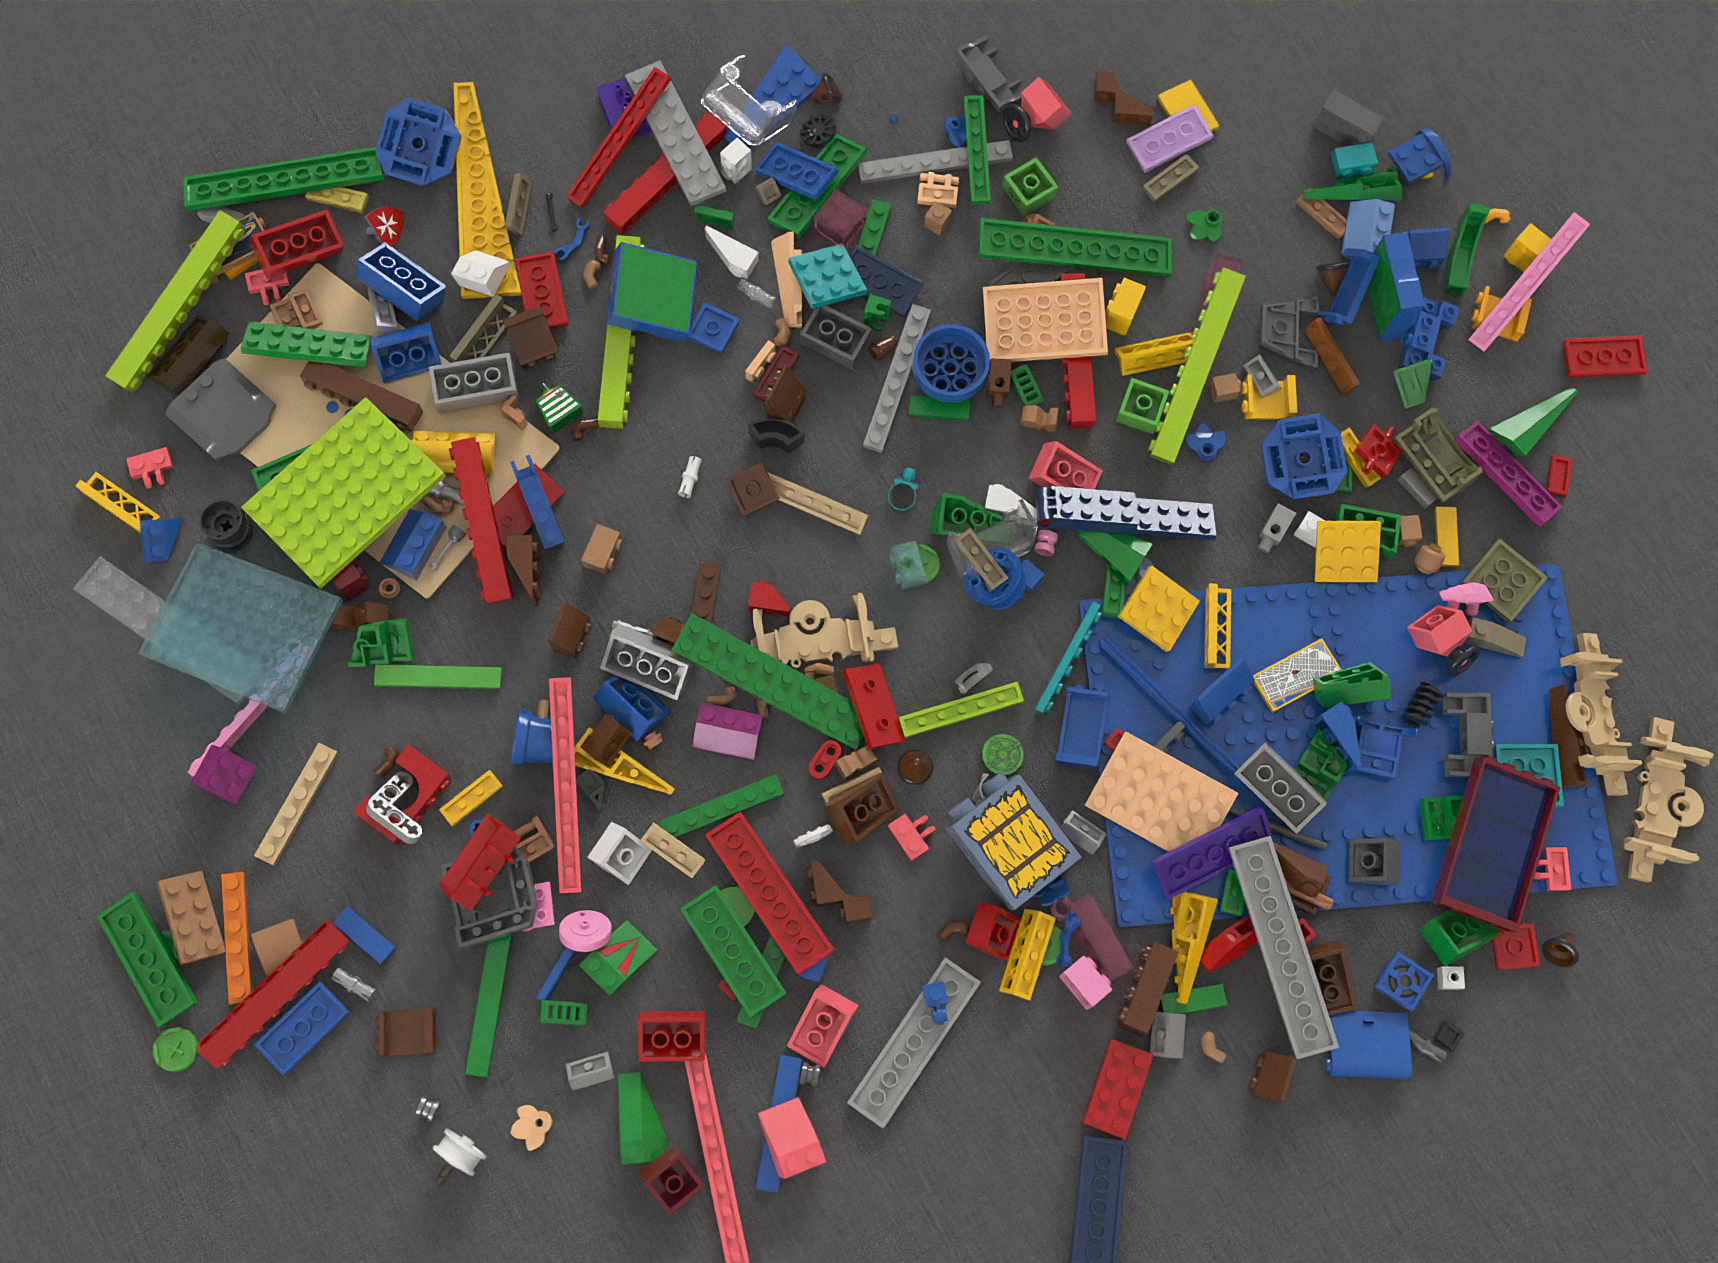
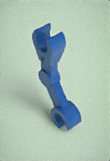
M581 218L577 219V233L573 242L555 251V257L562 253L565 254L560 258L561 263L566 262L573 251L582 246L584 233L590 228L588 219L585 226H580Z
M1069 912L1066 915L1065 929L1060 935L1061 952L1057 957V966H1071L1072 959L1068 954L1071 933L1080 924L1081 918L1075 917L1077 913Z

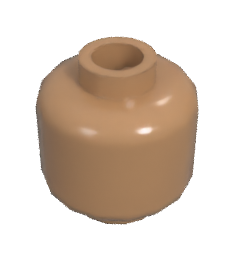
M1431 543L1430 546H1421L1414 560L1417 565L1416 568L1428 575L1437 573L1445 560V554L1441 551L1442 548L1434 543Z

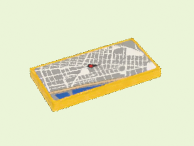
M1321 638L1253 675V683L1273 713L1314 691L1313 677L1339 671L1341 668Z

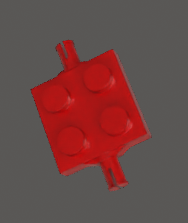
M1374 423L1368 427L1354 451L1366 462L1362 468L1364 474H1370L1373 469L1381 478H1384L1390 472L1402 452L1392 440V436L1395 433L1393 427H1388L1386 432H1384Z

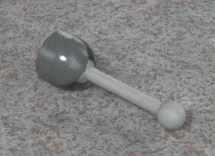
M452 525L448 532L450 540L435 562L430 564V569L436 570L438 563L452 543L462 541L467 533Z

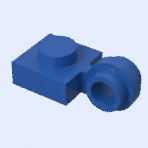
M944 981L922 986L926 1008L934 1006L936 1010L932 1011L934 1023L943 1025L944 1022L948 1021L946 1009H941L940 1005L948 1004Z

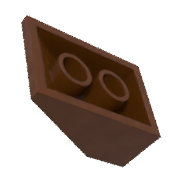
M882 773L839 794L823 806L841 843L858 842L900 810Z
M1333 941L1307 948L1329 1016L1357 1009L1345 947L1338 941Z

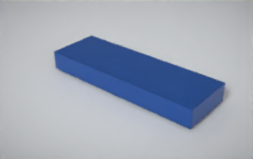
M348 906L333 921L335 926L381 965L396 949L392 943Z
M566 947L536 998L538 1000H549L577 951Z

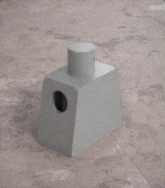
M1278 503L1271 511L1258 536L1262 539L1258 549L1269 553L1273 545L1277 546L1296 512Z

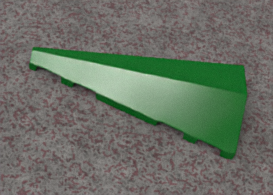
M1388 167L1387 172L1379 173L1376 170L1371 175H1357L1334 181L1333 186L1325 187L1322 184L1317 189H1303V198L1323 200H1402V185L1397 180L1395 168Z
M1573 387L1568 388L1518 413V415L1490 427L1488 431L1500 444L1505 443L1516 458L1526 456L1578 393V390Z
M1076 530L1079 533V538L1100 557L1104 556L1112 564L1111 568L1115 571L1118 569L1125 576L1124 580L1128 583L1132 580L1152 546V543L1131 534Z

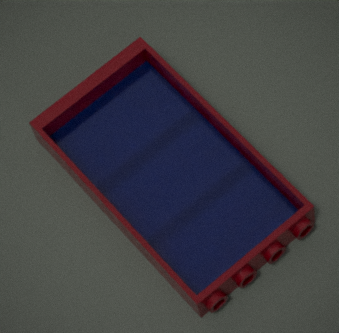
M1484 755L1482 758H1475L1431 903L1506 932H1518L1560 786L1554 785V781L1550 779L1534 777L1535 774L1530 771L1516 770L1512 764L1498 763L1496 758Z

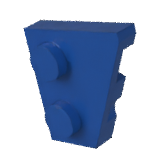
M181 518L140 521L144 562L168 560L182 522Z

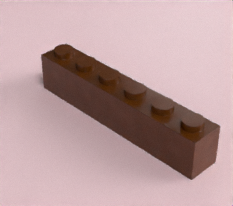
M308 361L300 374V378L306 388L312 391L317 389L330 399L335 397L345 406H356L366 397L401 431L406 429L412 432L423 413L420 404L329 363Z

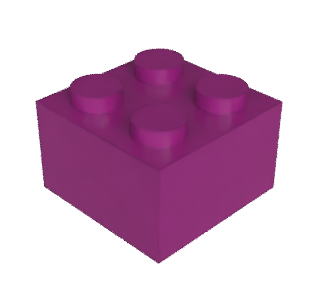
M211 744L190 783L228 802L237 804L257 766L222 747Z

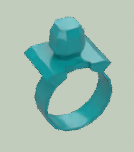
M907 467L902 475L904 479L895 478V484L892 487L900 483L908 484L914 490L916 501L917 493L915 489L920 486L918 483L912 482V479L914 480L915 469ZM891 487L888 492V500L892 507L897 510L903 511L909 509L910 507L902 509L893 505V503L890 500V491L892 489Z

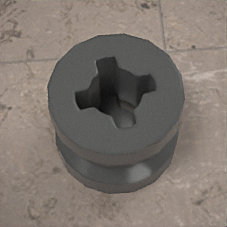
M803 1062L799 1084L809 1083L813 1087H817L821 1065L809 1066L808 1063Z

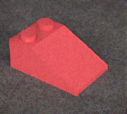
M1053 441L1044 443L1028 479L1041 487H1048L1050 490L1051 486L1095 489L1103 470L1059 442Z
M821 984L814 991L787 1047L825 1068L859 1005Z
M799 1097L757 1113L780 1178H788L826 1162L819 1140Z

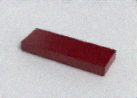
M782 345L754 390L753 396L766 403V392L769 387L773 388L775 384L774 377L777 371H781L784 365L792 370L799 358V354Z

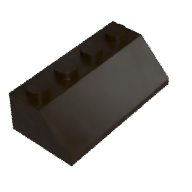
M197 315L147 377L172 394L179 396L190 386L189 384L193 379L201 375L204 365L214 359V353L218 348L226 344L230 333L213 318Z

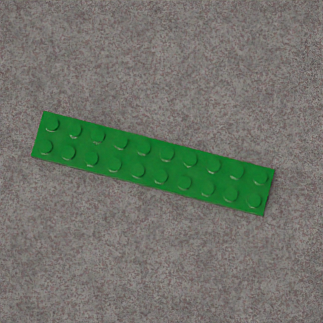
M376 147L183 177L184 207L186 212L382 181L384 180L383 166L375 152Z
M980 218L978 257L1170 277L1172 274V238Z
M692 613L690 614L671 649L672 652L854 751L857 750L864 734L851 700Z

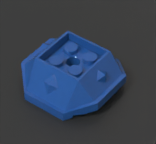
M407 97L402 103L386 112L375 152L385 174L425 187L451 175L462 136L446 109ZM423 140V146L417 149V142Z
M1320 413L1280 419L1260 444L1267 485L1291 500L1333 494L1348 471L1341 432L1325 420ZM1299 454L1306 457V463L1300 462Z

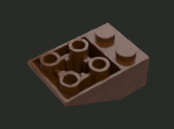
M784 365L782 370H778L774 377L775 384L773 388L769 387L766 392L765 406H767L765 413L767 418L783 419L793 424L806 399V389L788 366Z
M532 535L507 536V557L532 603L534 606H538V600H541V587H539L537 581L541 580V569L538 568L537 561L541 560L538 543L534 542Z

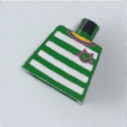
M542 383L537 387L536 390L541 397L536 400V403L552 434L584 413L582 405L560 385L550 389L546 383Z

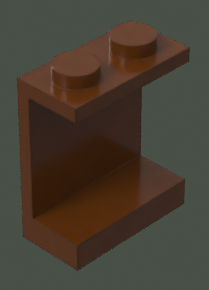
M540 306L502 320L521 367L526 366L527 369L537 365V361L543 358L545 361L556 358L555 354L559 353Z
M427 1007L422 1010L391 1012L379 1011V1016H376V1029L379 1030V1038L376 1039V1051L379 1052L380 1056L437 1053L435 1008Z

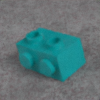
M1373 142L1335 148L1331 156L1336 178H1350L1353 175L1359 174L1368 175L1374 172L1378 164Z

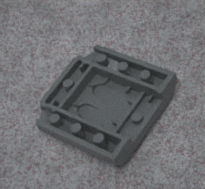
M223 358L214 362L171 402L165 414L218 462L223 457L240 454L269 426L270 416L276 404L229 361Z
M516 846L510 854L516 860L514 864L506 860L487 887L493 892L491 897L483 893L472 911L452 900L457 927L454 928L459 949L471 947L533 927L538 900L529 861ZM454 861L441 865L443 876L446 875Z

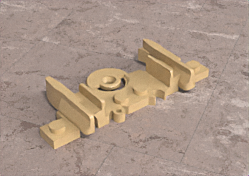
M862 593L852 596L858 620L846 619L844 622L841 618L831 619L829 611L823 604L807 600L793 608L789 618L790 625L780 627L779 631L774 630V632L768 634L763 632L762 609H753V626L756 636L751 640V646L785 665L791 662L793 669L801 667V660L805 663L828 660L832 663V656L835 653L842 656V661L848 656L861 655L862 662H872L874 660L873 651L880 652L898 649L895 627L874 630L873 621L867 620L866 602ZM808 618H812L814 620V623L812 625H808L806 623V620ZM820 619H824L823 628L818 633L811 635L801 632L796 623H800L803 629L813 631L820 625Z
M1581 633L1577 635L1580 652L1560 658L1561 667H1576L1577 681L1574 683L1575 692L1567 698L1566 713L1573 727L1583 733L1585 744L1590 747L1592 754L1579 756V763L1582 767L1595 768L1597 775H1603L1607 796L1627 795V783L1624 772L1632 771L1637 766L1642 765V760H1629L1626 748L1631 747L1632 744L1615 740L1620 737L1618 729H1613L1615 721L1611 709L1612 698L1605 695V690L1610 689L1606 680L1618 676V673L1611 672V670L1622 664V659H1611L1608 655L1601 654L1597 634Z
M1656 717L1651 718L1648 737H1642L1640 740V744L1659 748V751L1652 750L1650 755L1645 758V771L1637 775L1639 782H1645V785L1640 789L1638 808L1634 810V812L1641 815V821H1632V824L1635 826L1634 837L1625 838L1623 845L1625 850L1633 852L1630 857L1627 878L1646 883L1652 882L1654 864H1664L1666 859L1683 864L1699 861L1697 853H1689L1671 847L1673 839L1677 836L1678 827H1690L1697 824L1704 813V804L1700 795L1692 788L1685 786V775L1681 770L1686 768L1684 760L1692 761L1705 767L1710 765V759L1713 758V753L1706 750L1672 742L1675 722ZM1676 793H1684V796H1679L1672 802V810L1680 817V820L1674 818L1668 809V801ZM1678 804L1684 805L1683 811L1678 809Z

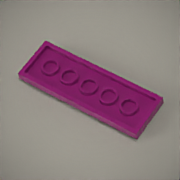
M1478 420L1454 439L1459 447L1477 465L1481 466L1488 477L1493 479L1501 490L1539 527L1562 508L1550 493Z

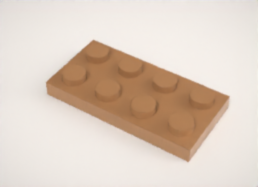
M202 871L158 881V889L180 964L184 965L225 954V946Z

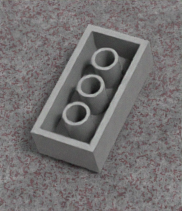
M510 353L429 367L434 403L439 413L504 402L507 398L510 399L512 395L519 399Z
M619 624L610 635L600 669L678 700L686 688L694 663L672 652V645Z
M1266 742L1234 773L1296 834L1327 804V801Z

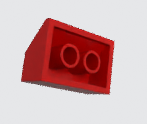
M706 1011L640 1012L638 1017L639 1062L705 1061Z

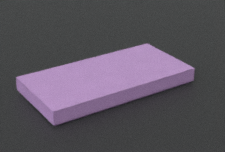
M1194 104L1128 138L1126 142L1144 173H1147L1211 140L1213 134Z

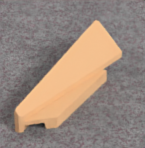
M788 232L773 239L771 245L784 319L789 328H802V289L788 263L790 257L801 255L802 250H794V232Z

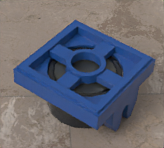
M1395 951L1390 961L1383 965V971L1378 973V981L1374 988L1408 1011L1413 1012L1434 975L1399 951Z

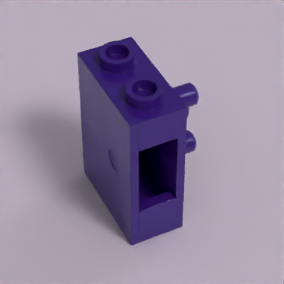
M625 77L596 87L598 99L610 129L614 127L634 97ZM646 118L633 137L652 131Z

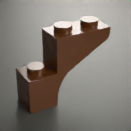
M1097 71L1094 83V101H1100L1101 103L1113 102L1112 123L1120 125L1137 124L1138 126L1150 125L1153 118V109L1124 93L1118 86L1116 72Z
M365 602L353 607L333 603L311 613L309 620L311 634L358 629L361 625L389 620L388 605Z
M811 862V868H807L809 881L813 880L814 889L810 890L812 902H817V907L843 903V906H839L841 919H845L846 924L872 919L869 896L854 897L844 893L820 862Z

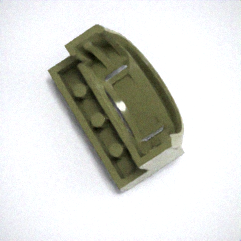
M1434 407L1416 418L1412 426L1394 438V442L1441 504L1474 483L1482 473V467H1477L1454 441V438L1442 422L1438 409ZM1436 434L1434 438L1424 444L1425 440Z

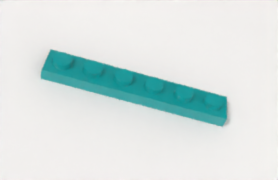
M1093 601L1035 708L1036 714L1043 717L1045 712L1049 713L1054 705L1052 699L1055 694H1060L1064 686L1062 684L1064 677H1069L1073 670L1072 662L1075 658L1079 659L1083 651L1081 646L1084 640L1088 642L1092 635V625L1094 623L1097 624L1102 616L1100 604Z

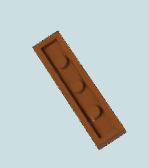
M1321 317L1317 318L1304 331L1342 395L1349 394L1360 382Z

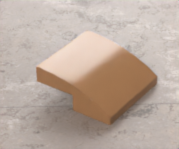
M308 289L289 294V299L269 305L277 325L316 329L323 324Z
M295 919L287 920L251 934L257 954L267 976L304 942L301 940Z

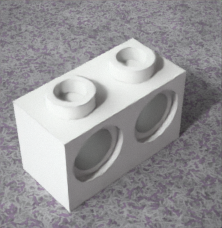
M738 138L720 152L721 173L727 180H731L736 184L752 170L751 150Z

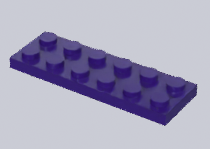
M1259 806L1152 860L1151 863L1163 898L1168 901L1234 867L1229 847L1271 836L1272 842H1274L1264 808Z

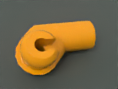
M1493 208L1489 210L1485 224L1495 218H1499L1501 223H1507L1510 221V212L1506 209Z

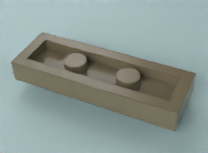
M1185 154L1144 184L1142 190L1155 203L1195 174L1199 167L1188 154Z
M522 173L514 174L508 212L505 219V227L515 236L523 234L532 184Z
M971 528L952 541L990 592L1008 579V576Z

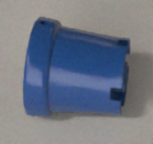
M520 709L514 736L511 764L523 765L525 762L553 764L551 719L535 716L530 711Z

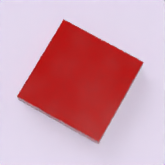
M1534 923L1520 924L1518 932H1506L1498 929L1501 934L1491 940L1496 970L1541 966Z

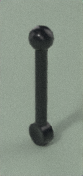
M547 193L545 198L548 200L550 212V230L555 232L558 226L555 223L553 213V195Z

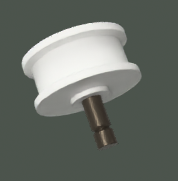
M449 1129L444 1131L446 1135L441 1143L433 1147L434 1151L447 1161L440 1175L434 1180L441 1186L454 1167L473 1176L475 1174L473 1170L478 1162L486 1158L484 1153L473 1146L474 1142L465 1135L460 1137Z

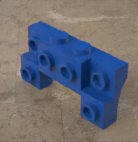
M1423 297L1425 307L1417 318L1412 321L1402 340L1404 345L1397 369L1432 358L1429 379L1437 381L1442 378L1446 359L1433 354L1440 325L1448 329L1456 324L1459 307L1443 300L1437 303Z

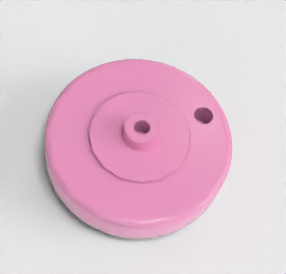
M591 910L574 912L566 916L559 925V938L562 944L571 950L580 952L593 951L603 947L609 942L612 935L610 920L604 914Z

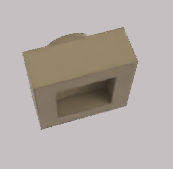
M769 178L755 187L762 204L765 206L782 196L773 178Z

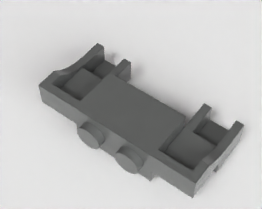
M986 35L973 43L957 48L955 56L965 68V77L969 83L975 86L977 94L983 95L986 102L990 101L999 113L1009 105L1021 103L1023 88L1020 86L1021 80L1019 78L1007 85V80L991 61V58L997 54V48H991L988 44L989 38Z
M1446 692L1442 698L1443 715L1459 716L1460 755L1448 754L1444 756V777L1466 778L1470 775L1475 758H1482L1484 755L1493 757L1492 753L1495 745L1492 740L1494 722L1491 720V694L1481 692ZM1483 770L1482 777L1489 778L1493 776V773Z

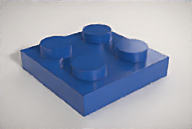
M704 302L686 338L723 354L740 322V318Z

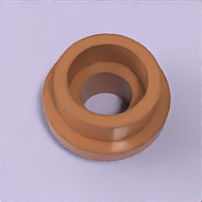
M387 578L380 583L379 592L384 598L391 599L399 594L400 585L395 579ZM389 586H393L391 592H387Z
M653 731L644 737L646 741L643 745L651 749L662 742L661 732L656 734Z

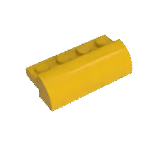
M414 431L411 441L444 473H454L453 468H456L455 460H451L449 448H452L451 442L476 437L479 440L486 474H493L496 433Z

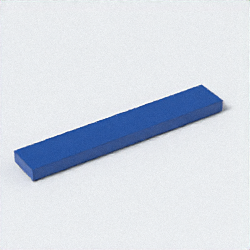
M784 1055L780 1056L771 1108L795 1099L802 1059ZM765 1137L756 1189L778 1193L781 1178L777 1173Z

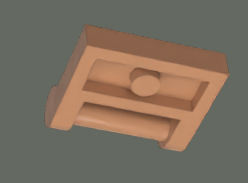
M535 816L531 822L515 830L520 837L535 828L539 831L516 845L529 863L556 849L538 816Z

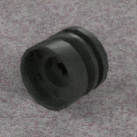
M219 499L209 503L200 514L199 525L201 531L219 550L224 552L241 550L250 542L253 536V525L250 519L235 502L228 499Z

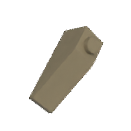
M1474 617L1468 621L1472 632L1464 644L1520 658L1524 656L1526 637L1494 622Z

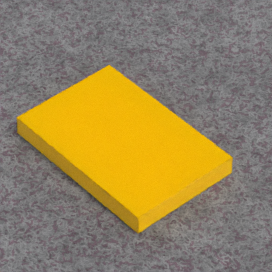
M1191 80L1157 96L1168 117L1195 104L1211 132L1219 128L1218 122Z

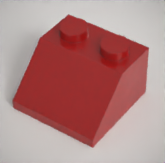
M979 903L965 943L979 951L1008 961L1021 920L998 906Z

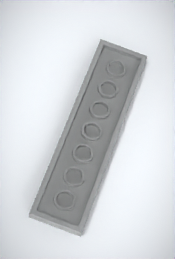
M661 61L625 75L634 96L654 67L667 74ZM670 81L646 116V120L690 206H693L726 192V187Z
M946 957L927 985L944 981L948 1004L940 1005L941 1009H946L948 1021L944 1022L943 1025L934 1023L932 1011L936 1010L935 1006L926 1008L922 991L847 1102V1104L882 1129L981 983Z

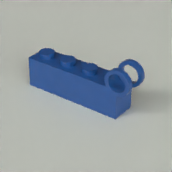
M527 455L529 467L517 470L515 462L511 461L510 463L545 549L563 543L564 540L530 455Z

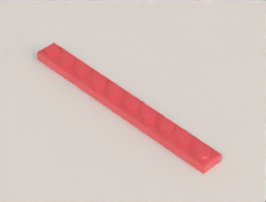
M571 677L549 678L559 893L581 892Z
M705 1053V1061H685L721 1241L726 1263H749Z

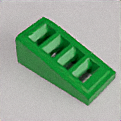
M1027 364L1012 370L1010 382L1024 406H1038L1044 403V399ZM1026 381L1028 382V384H1026V385H1024V386H1020V384H1022V383H1024V382H1026ZM1030 388L1032 389V391L1024 394V391ZM1034 395L1036 396L1035 399L1029 402L1027 401L1028 398Z
M552 1000L540 1001L539 1022L585 1026L586 1003ZM549 1005L552 1006L551 1018H548ZM558 1006H560L559 1019H557ZM567 1007H569L568 1020H566Z

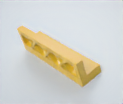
M1185 333L1115 348V354L1120 360V373L1122 376L1185 363L1187 358H1184L1188 346L1192 347L1194 341L1191 339L1192 334Z
M97 472L94 473L87 483L80 480L75 485L83 494L139 533H141L140 516L149 514L154 517L152 520L161 519L158 514ZM99 479L104 484V490L96 491L92 486ZM118 492L120 501L112 502L109 500V493ZM134 503L136 512H126L125 504Z
M1209 583L1205 593L1204 668L1227 670L1230 668L1231 589L1218 588V584ZM1218 594H1226V602L1222 606L1218 604ZM1219 611L1225 616V623L1221 626L1217 623V613ZM1219 631L1225 637V642L1221 646L1217 643V632ZM1218 651L1225 657V664L1217 663Z
M1024 909L1001 982L1000 992L1031 1000L1054 926L1055 917L1041 911ZM1032 915L1033 917L1031 923L1028 925L1030 916ZM1012 979L1011 987H1010V989H1008L1010 980Z

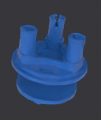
M1005 548L988 549V552L1008 576V579L990 592L969 564L964 575V587L968 596L973 601L994 610L1006 609L1014 605L1023 595L1026 587V577L1022 564L1015 553Z

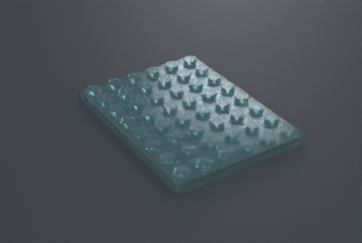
M196 542L138 654L286 714L343 600L333 594Z

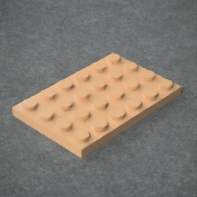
M1102 278L983 287L986 346L989 351L990 360L991 358L1011 359V362L1108 355Z
M1125 731L1085 806L1170 852L1221 826L1238 793Z

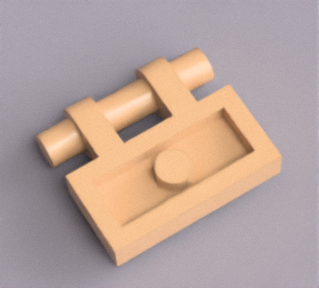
M934 172L920 174V181H927V183H919L917 204L933 205L937 201L945 207L956 208L958 187H953L951 184L958 185L959 177H953L952 174H946V176L935 175ZM933 182H936V183H944L945 186H944V185H935V184H933Z

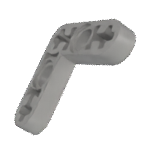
M402 771L396 773L370 798L366 806V812L402 841L414 844L422 834L421 827L394 806L409 791L413 783L412 776ZM404 781L405 783H402L398 788V783ZM390 791L395 797L388 798L384 792ZM392 816L396 817L399 820V823H392L389 821L388 818Z

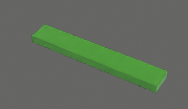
M375 665L374 685L378 687L501 689L502 683L501 667Z

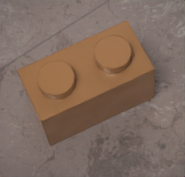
M597 524L581 559L582 565L606 575L608 569L611 570L615 563V558L613 557L616 551H620L623 544L620 532Z

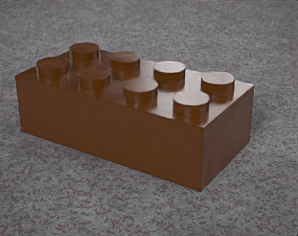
M1155 941L1142 948L1139 955V960L1142 961L1138 968L1135 967L1131 977L1134 980L1133 985L1127 988L1123 998L1126 1000L1125 1006L1123 1008L1120 1007L1116 1016V1020L1119 1021L1118 1027L1139 1036L1149 1033L1179 951Z

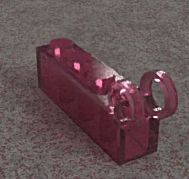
M1091 893L1074 902L1067 897L1058 898L1051 905V916L1055 917L1058 921H1064L1066 915H1061L1056 911L1057 903L1065 904L1068 908V913H1077L1075 917L1081 918L1076 934L1080 941H1085L1088 946L1087 953L1099 965L1098 972L1100 975L1104 974L1111 982L1134 969Z

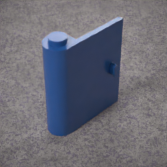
M1346 1011L1329 1016L1339 1048L1331 1050L1329 1058H1325V1070L1329 1071L1330 1076L1411 1079L1412 1059L1407 1013Z

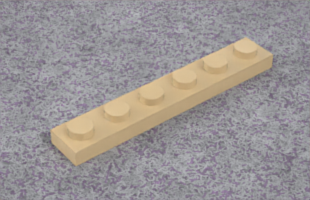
M768 472L780 501L859 535L862 533L869 515Z
M321 743L317 744L257 849L255 857L273 866L276 865L339 754L337 751Z

